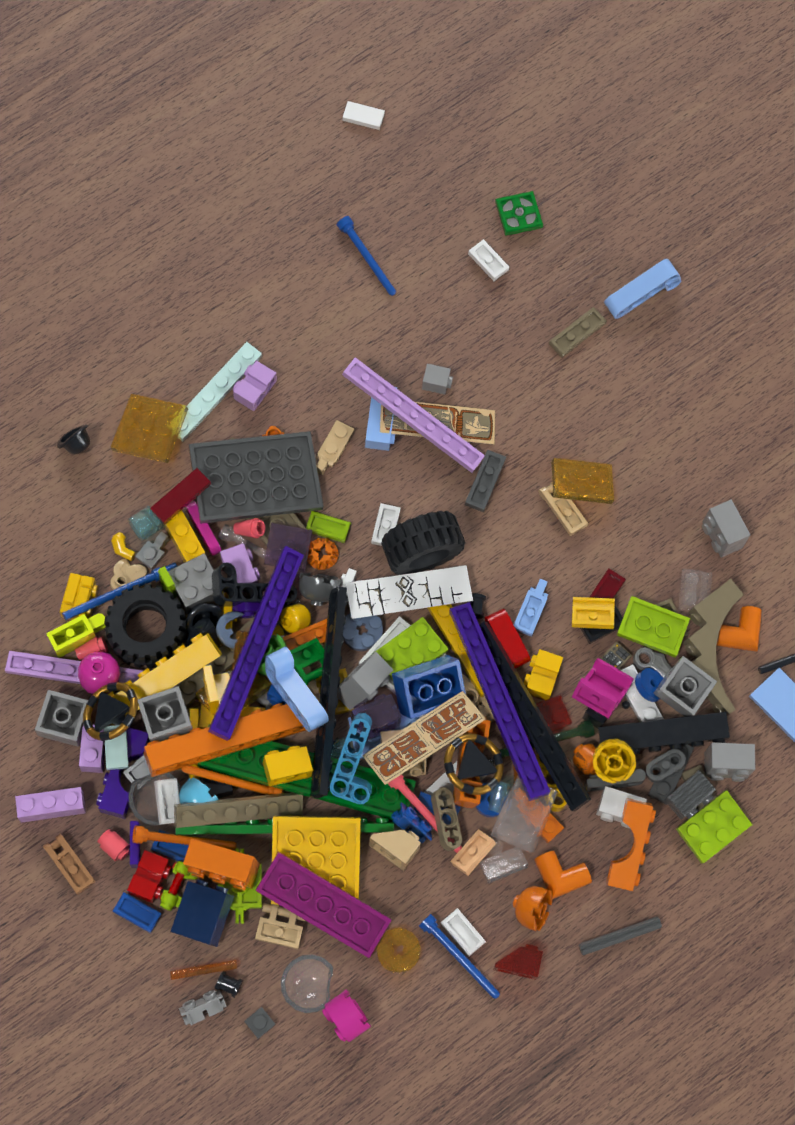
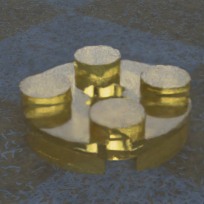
M399 927L389 930L383 934L378 942V961L389 972H407L419 960L421 951L419 941L409 930ZM395 945L398 947L400 945L403 946L402 951L404 955L398 954L395 956L393 954L395 951L393 947Z

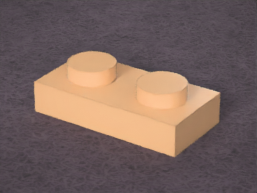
M478 829L454 856L451 863L469 876L496 843L491 837Z

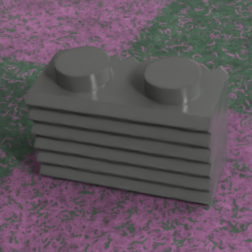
M698 770L664 801L681 820L685 816L690 819L698 812L696 807L700 803H703L705 806L714 798L712 793L716 789Z

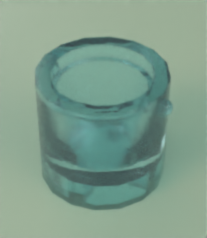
M150 506L145 507L127 519L141 541H144L163 528L161 521L150 510Z

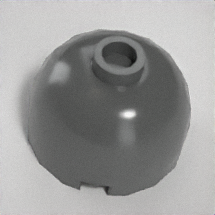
M302 572L299 576L300 593L304 598L311 600V605L323 606V602H329L331 590L341 585V579L331 575L317 573V575L311 576L309 572Z

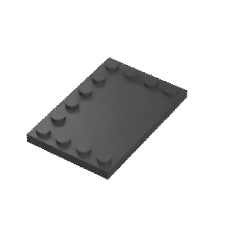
M310 431L189 444L192 471L198 468L211 482V485L196 497L200 524L323 510L324 506Z

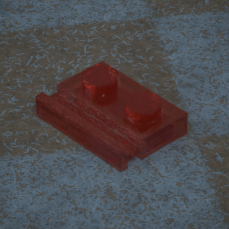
M561 695L536 704L552 732L572 724Z

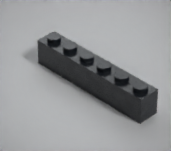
M726 712L598 727L600 743L608 739L625 741L632 748L635 755L640 754V750L645 749L652 753L662 751V747H670L671 750L683 749V745L691 744V747H702L704 742L726 743L725 740L730 738Z

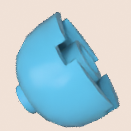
M189 778L179 790L180 804L204 803L219 799L216 795L211 797L208 793L210 789L195 778Z

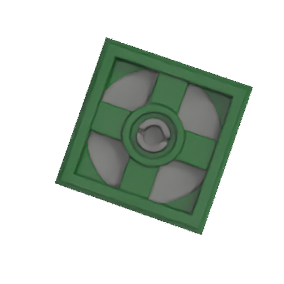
M533 191L495 199L505 236L543 228V222Z

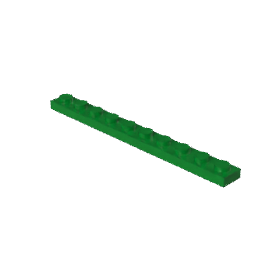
M360 817V832L394 831L393 820H389L388 817H376V821H367V817ZM268 818V822H259L258 819L246 822L176 828V835L273 833V818Z

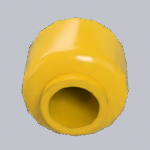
M302 604L287 606L280 613V623L285 631L294 633L309 626L311 614Z

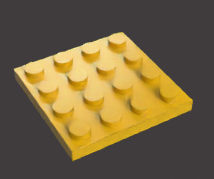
M273 816L272 861L277 853L280 852L359 899L361 818ZM271 900V905H272V904L279 905V904H277L276 902H274V901Z

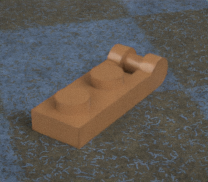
M60 833L53 842L43 845V848L76 894L79 895L94 884L95 880ZM62 846L64 850L57 855L55 850Z

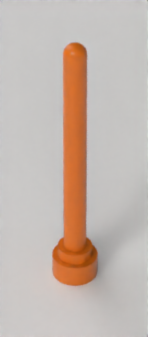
M187 764L182 766L184 773L265 795L282 793V789L269 787Z
M137 825L134 826L132 842L139 844L151 840L189 845L190 840L195 839L230 850L236 849L237 846L233 841L150 832L144 826Z

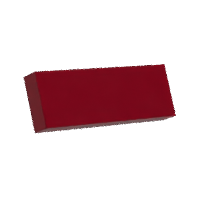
M196 468L156 502L150 510L165 525L207 489L211 482Z

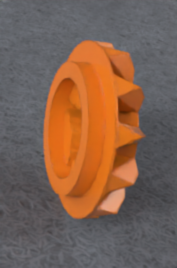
M319 537L310 542L305 553L307 562L318 570L331 568L337 562L339 555L334 542L328 538L323 539ZM325 547V553L328 555H323L321 560H319V553L317 551H321Z

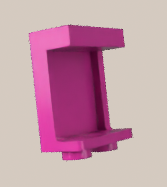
M597 658L586 677L581 678L572 698L609 719L626 696L634 678Z

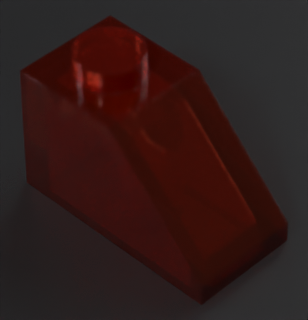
M526 944L525 947L521 946L496 962L493 970L536 980L539 974L543 951L538 950L537 946Z

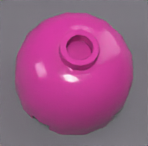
M105 652L88 654L81 660L78 667L80 684L91 694H94L99 688L108 683L119 682L121 675L118 662Z

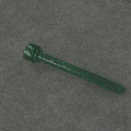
M586 720L577 725V728L556 733L554 736L559 742L577 736L589 738L594 736L595 732L592 722ZM529 741L532 749H535L532 742ZM507 748L499 750L502 758L510 756Z

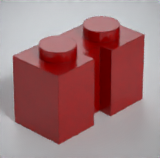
M144 850L127 892L150 903H153L155 899H159V895L163 890L161 886L164 878L167 879L172 869L169 866V859Z

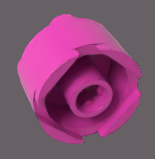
M347 989L327 1002L322 1012L328 1021L334 1022L337 1026L334 1031L340 1040L351 1042L371 1028V1024L368 1022L364 1023L368 1019L355 999H351Z

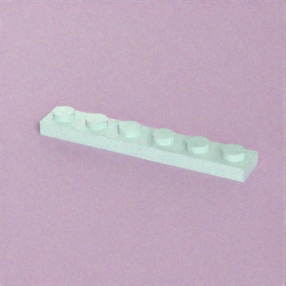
M246 342L167 426L168 431L183 442L233 389L235 383L245 376L244 373L247 367L262 358V353Z

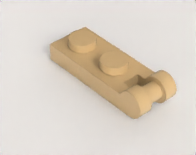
M557 480L551 482L550 486L538 490L542 499L546 501L570 536L587 527L588 522ZM557 493L558 495L553 498L551 494Z

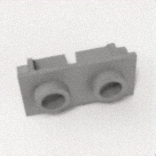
M211 990L206 992L203 998L185 1002L179 1010L181 1016H184L185 1025H193L205 1019L202 1011L207 1010L210 1017L224 1011L223 1008L227 1007L220 990Z

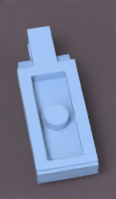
M540 579L536 589L531 587L528 590L514 623L517 631L532 637L547 601L548 594L544 593L547 581Z

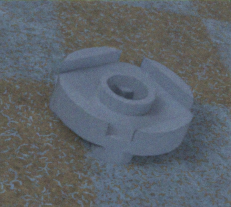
M350 612L346 616V622L343 626V636L346 645L355 651L361 652L371 649L383 634L381 619L377 615L352 619ZM365 626L368 632H363L362 635H359V630L356 628Z

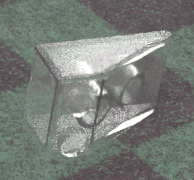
M517 776L490 836L527 852H534L558 791L549 787V795L529 801L520 778Z

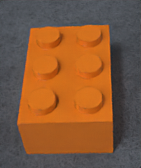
M191 839L183 865L194 877L204 879V876H207L215 883L225 885V882L233 885V888L245 891L246 888L253 889L260 863L254 856Z

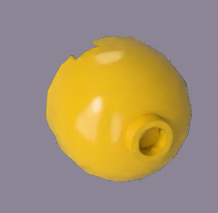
M608 739L596 747L593 754V767L597 776L603 781L609 783L625 781L634 773L636 767L635 754L625 741Z

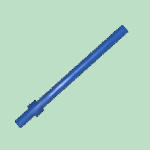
M174 562L165 567L169 571L177 567V564ZM160 567L151 570V573L63 612L64 619L68 620L106 603L116 596L119 597L122 595L121 591L126 588L128 591H131L134 585L139 584V587L152 581H160L158 574Z

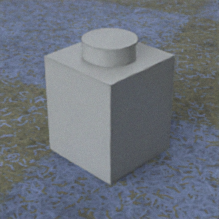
M427 364L422 390L445 395L446 389H451L453 377L450 376L451 369Z

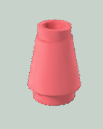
M258 518L236 522L233 530L236 535L257 539L264 535L265 523Z
M96 636L76 648L75 652L78 659L82 660L93 652L107 653L108 647L103 636L99 638Z

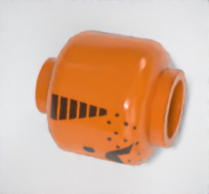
M591 743L580 744L573 752L575 754L573 763L585 775L596 774L593 767V754L596 747Z

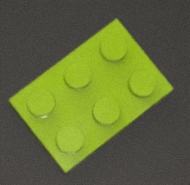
M631 596L617 636L676 658L690 618Z
M422 617L375 652L393 669L388 675L393 681L392 673L440 658L449 649Z
M725 790L690 819H687L678 826L676 830L700 863L703 864L752 826V823L729 792Z

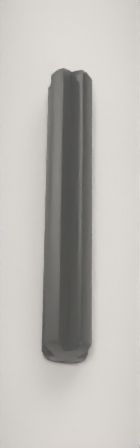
M654 917L580 943L579 950L582 955H586L660 929L662 924L659 917Z

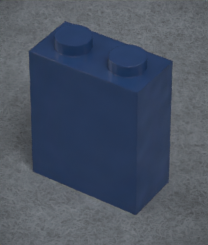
M196 879L195 883L187 881L170 932L218 947L234 896L227 894L228 889L217 885L215 889L208 887L209 883Z

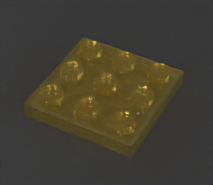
M131 394L110 448L115 452L168 463L186 417L187 406Z

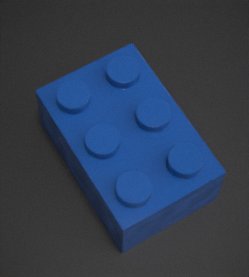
M449 655L392 673L399 713L410 719L429 713L462 691L466 694L460 661Z

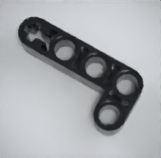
M227 562L222 563L212 573L213 599L217 605L223 607H234L243 602L261 603L263 598L262 591L265 592L268 583H237L236 568ZM221 570L227 574V578L221 575ZM293 585L284 606H287L297 597V589ZM222 591L227 592L229 599L223 596ZM242 591L248 594L249 599L243 596Z

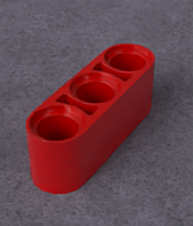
M504 608L484 617L485 621L489 622L515 668L531 661L527 649Z

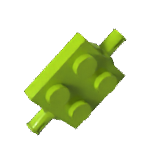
M240 848V853L244 854L245 849ZM262 864L259 866L253 889L246 888L245 891L233 888V885L225 882V885L218 884V886L228 889L227 894L234 896L230 909L235 911V924H239V916L240 924L245 923L244 911L248 909H262V894L256 891L257 886L262 880Z

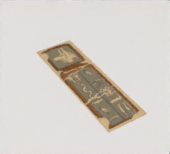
M415 402L466 442L494 444L495 410ZM381 405L380 433L390 432L393 416L391 434L423 437Z

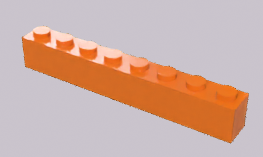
M279 703L265 711L259 709L245 717L239 715L231 738L228 741L208 732L210 726L204 729L195 728L190 730L188 734H175L170 736L168 740L149 742L147 746H144V756L151 777L181 769L185 764L194 765L307 730L287 704Z

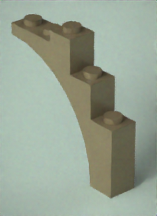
M729 579L688 612L693 623L699 625L701 629L683 642L687 653L695 657L692 663L717 681L706 699L713 705L712 708L715 713L726 712L727 716L736 709L726 696L719 678L716 664V645L724 618L732 606L744 595L732 579Z

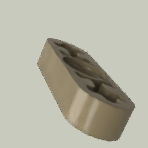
M442 787L433 792L431 802L440 844L443 849L453 851L462 844V836L453 794L449 789ZM439 796L445 797L446 800H439ZM443 814H448L450 816V825H447L443 822ZM450 837L451 839H454L455 842H448L447 838Z

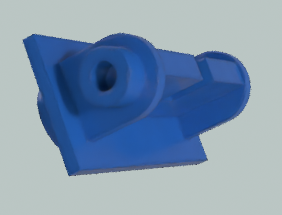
M401 802V810L399 812L395 811L391 815L393 822L402 830L410 826L406 832L411 831L420 838L419 842L424 843L427 838L431 841L432 827L428 821L422 820L417 816L412 807H407Z

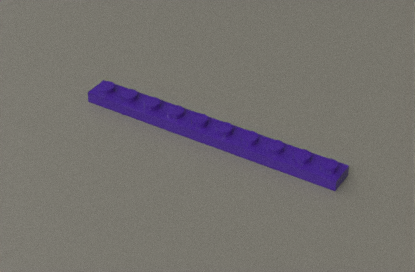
M287 546L282 549L208 732L226 741L231 738L304 556Z
M470 602L450 608L449 613L529 801L549 795L550 789Z

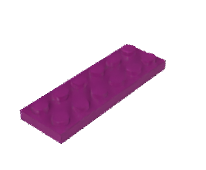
M280 852L277 853L256 888V891L368 958L391 922L389 917Z

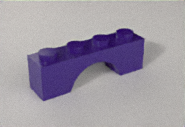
M132 728L126 730L128 763L140 759L144 755V746H147L150 742L147 732ZM124 769L110 770V773L106 772L103 780V785H105L104 792L99 793L96 805L99 806L100 813L125 819L132 798L121 786V774Z

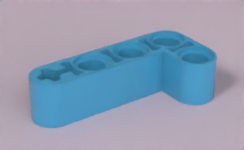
M359 713L353 718L330 783V791L333 795L356 804L366 803L372 791L371 784L367 780L354 776L372 726L371 717L366 713ZM363 722L364 726L362 728L361 734L356 733L359 727V723ZM356 741L360 747L353 749L350 747L349 742ZM349 761L353 767L350 769L345 768L342 762ZM342 781L346 784V787L339 788L335 782ZM363 788L367 794L359 795L356 789Z

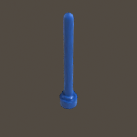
M349 216L340 219L336 224L339 230L348 234L388 294L391 296L395 295V288L354 231L352 219Z
M430 914L419 927L424 932L432 933L492 998H498L500 995L499 991L437 927V919Z

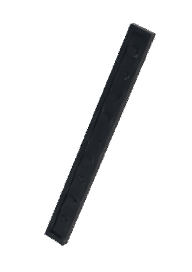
M342 586L332 589L329 596L319 703L326 711L329 721L316 730L310 797L317 799L327 796L330 790L329 773L332 769L333 730L336 726L335 709L338 705L339 667L342 664L341 647L344 643L343 626L346 622L344 614L345 606L348 602L347 588Z
M483 621L479 626L521 724L571 811H576L592 799L489 622Z

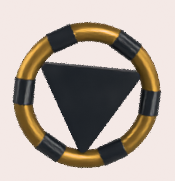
M121 682L108 683L91 695L83 712V725L89 736L100 741L112 740L123 734L130 727L137 713L138 698L135 691L129 685ZM118 690L125 692L129 699L130 707L106 693ZM98 702L95 727H93L91 713ZM111 723L114 725L121 724L112 731L100 732Z
M464 734L456 737L449 744L444 756V767L449 780L460 791L470 795L486 794L492 791L502 778L504 770L502 755L497 746L487 737L479 734ZM472 741L484 745L490 750L496 768ZM466 742L458 776H456L452 763L453 753L462 743ZM494 774V777L481 787H473L460 781L462 779Z

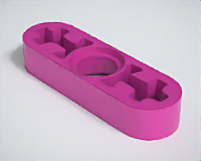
M190 502L185 507L209 553L211 556L220 553L222 550L208 523L200 524L196 502Z

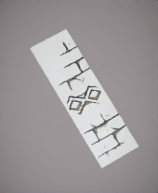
M466 565L345 583L352 619L473 601Z

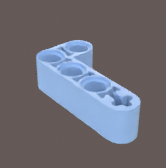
M664 259L610 295L604 301V304L613 317L618 319L665 288L667 291L674 289L681 283V277L670 260Z
M282 647L265 657L266 675L308 732H311L327 723L329 718L326 711L295 671L294 659L290 650L287 647Z

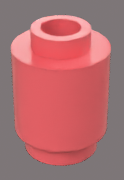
M110 829L105 831L97 841L100 844V848L114 861L119 859L122 861L130 853L128 850L130 845L115 831L112 832Z

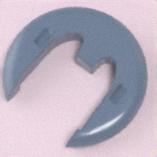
M232 611L220 617L217 622L216 633L222 644L234 649L243 647L247 636L231 639L230 636L233 634L232 629H226L225 626L228 622L245 614Z

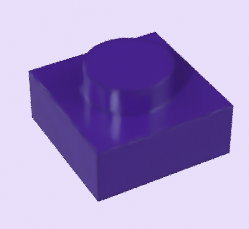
M243 602L234 606L233 611L245 614L242 616L244 619L254 618L260 603Z

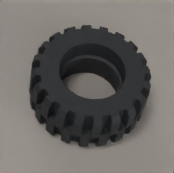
M437 511L418 515L396 525L395 528H391L383 536L381 545L391 571L397 575L424 572L454 559L455 556H458L464 550L465 540L456 516L449 511Z
M138 584L134 585L131 591H128L127 588L121 591L122 596L120 598L116 596L112 600L113 606H108L106 611L107 617H105L104 621L108 642L118 658L121 657L123 662L128 665L133 663L137 668H141L142 665H146L147 668H153V664L166 656L167 659L175 655L173 651L182 646V642L186 640L187 636L185 613L179 600L175 599L174 594L169 590L165 592L163 587L158 585L155 589L152 588L151 584H145L144 588H139ZM140 611H156L163 615L166 621V628L162 635L151 642H137L127 634L126 625L129 619Z

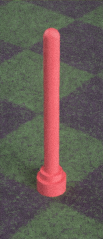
M402 774L387 783L391 788L398 789L438 832L435 816L407 787ZM447 838L448 842H455L454 839ZM460 845V847L456 848L454 851L458 853L461 850L462 846Z

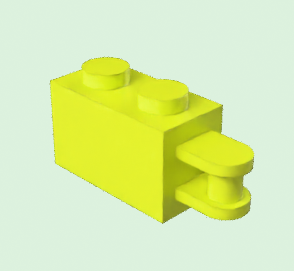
M98 613L87 619L85 614L46 633L58 658L74 651L79 646L96 637L95 633L106 628L104 624L105 616Z

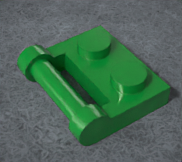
M317 638L290 650L294 659V669L306 685L322 676L324 648ZM317 662L321 663L322 666L305 674L304 668Z

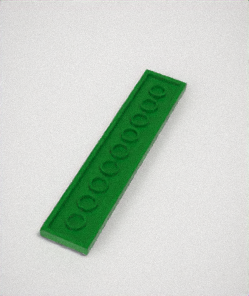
M270 741L197 763V766L269 786L263 766L264 755L274 750H279V752L287 751L291 746ZM308 751L313 768L314 753ZM331 758L332 769L329 773L330 783L332 781L338 763V759ZM342 762L345 768L350 769L353 767L352 763ZM360 765L357 766L354 776L367 780L372 787L370 798L366 803L356 804L336 797L330 790L327 796L318 798V800L380 817H388L393 820L391 818L393 812L401 810V802L407 807L411 804L398 789L391 788L388 784L385 785L373 769ZM312 775L310 778L271 787L310 797ZM403 778L407 787L414 792L416 781ZM342 781L335 782L339 788L346 787V784ZM363 788L356 789L359 795L367 794Z

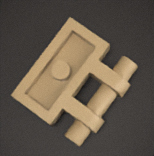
M264 903L262 912L270 913L269 919L260 917L255 940L298 949L303 927L295 925L296 919L305 920L284 907ZM277 915L288 917L289 922L276 921Z

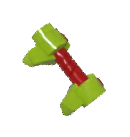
M181 861L175 862L172 866L175 878L170 889L164 890L159 895L161 900L160 907L168 911H172L174 907L179 908L182 898L177 892L183 879H198L188 872V869Z

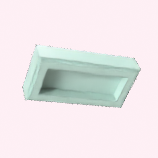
M120 725L107 726L104 728V732L112 731ZM126 731L112 740L105 741L107 770L129 768Z

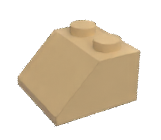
M397 830L372 834L369 846L404 871L418 853L421 842L418 841L420 838L415 833Z

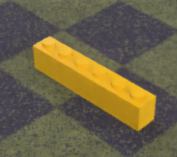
M200 633L191 639V645L185 647L183 644L173 651L175 654L170 659H167L166 656L155 663L156 668L151 671L148 668L138 674V680L133 683L129 680L125 684L135 691L138 699L173 688L203 668V666L220 657L222 653L209 633L204 636ZM112 691L107 694L130 707V702L125 692L120 691L114 694Z

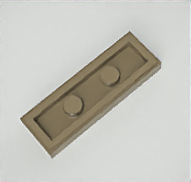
M593 307L551 339L549 345L563 358L604 326L607 320Z

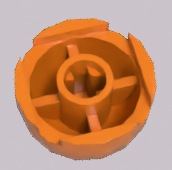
M531 886L523 890L520 895H516L513 907L515 908L517 921L530 930L540 931L550 913L546 912L547 904L552 905V891L542 887Z

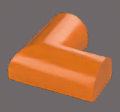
M754 606L742 607L740 609L739 626L722 625L716 646L757 652L762 610Z
M554 850L534 859L546 888L552 891V899L592 883L591 875L585 863H580L563 871Z

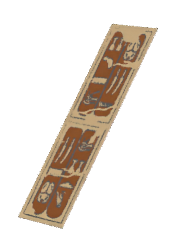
M462 691L362 756L386 785L452 742L456 737L461 736L484 721L485 717Z

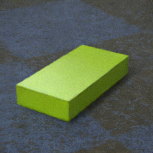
M311 511L306 532L345 543L351 522Z
M166 567L158 569L160 582L165 592L169 590L174 594V598L177 597L175 584Z

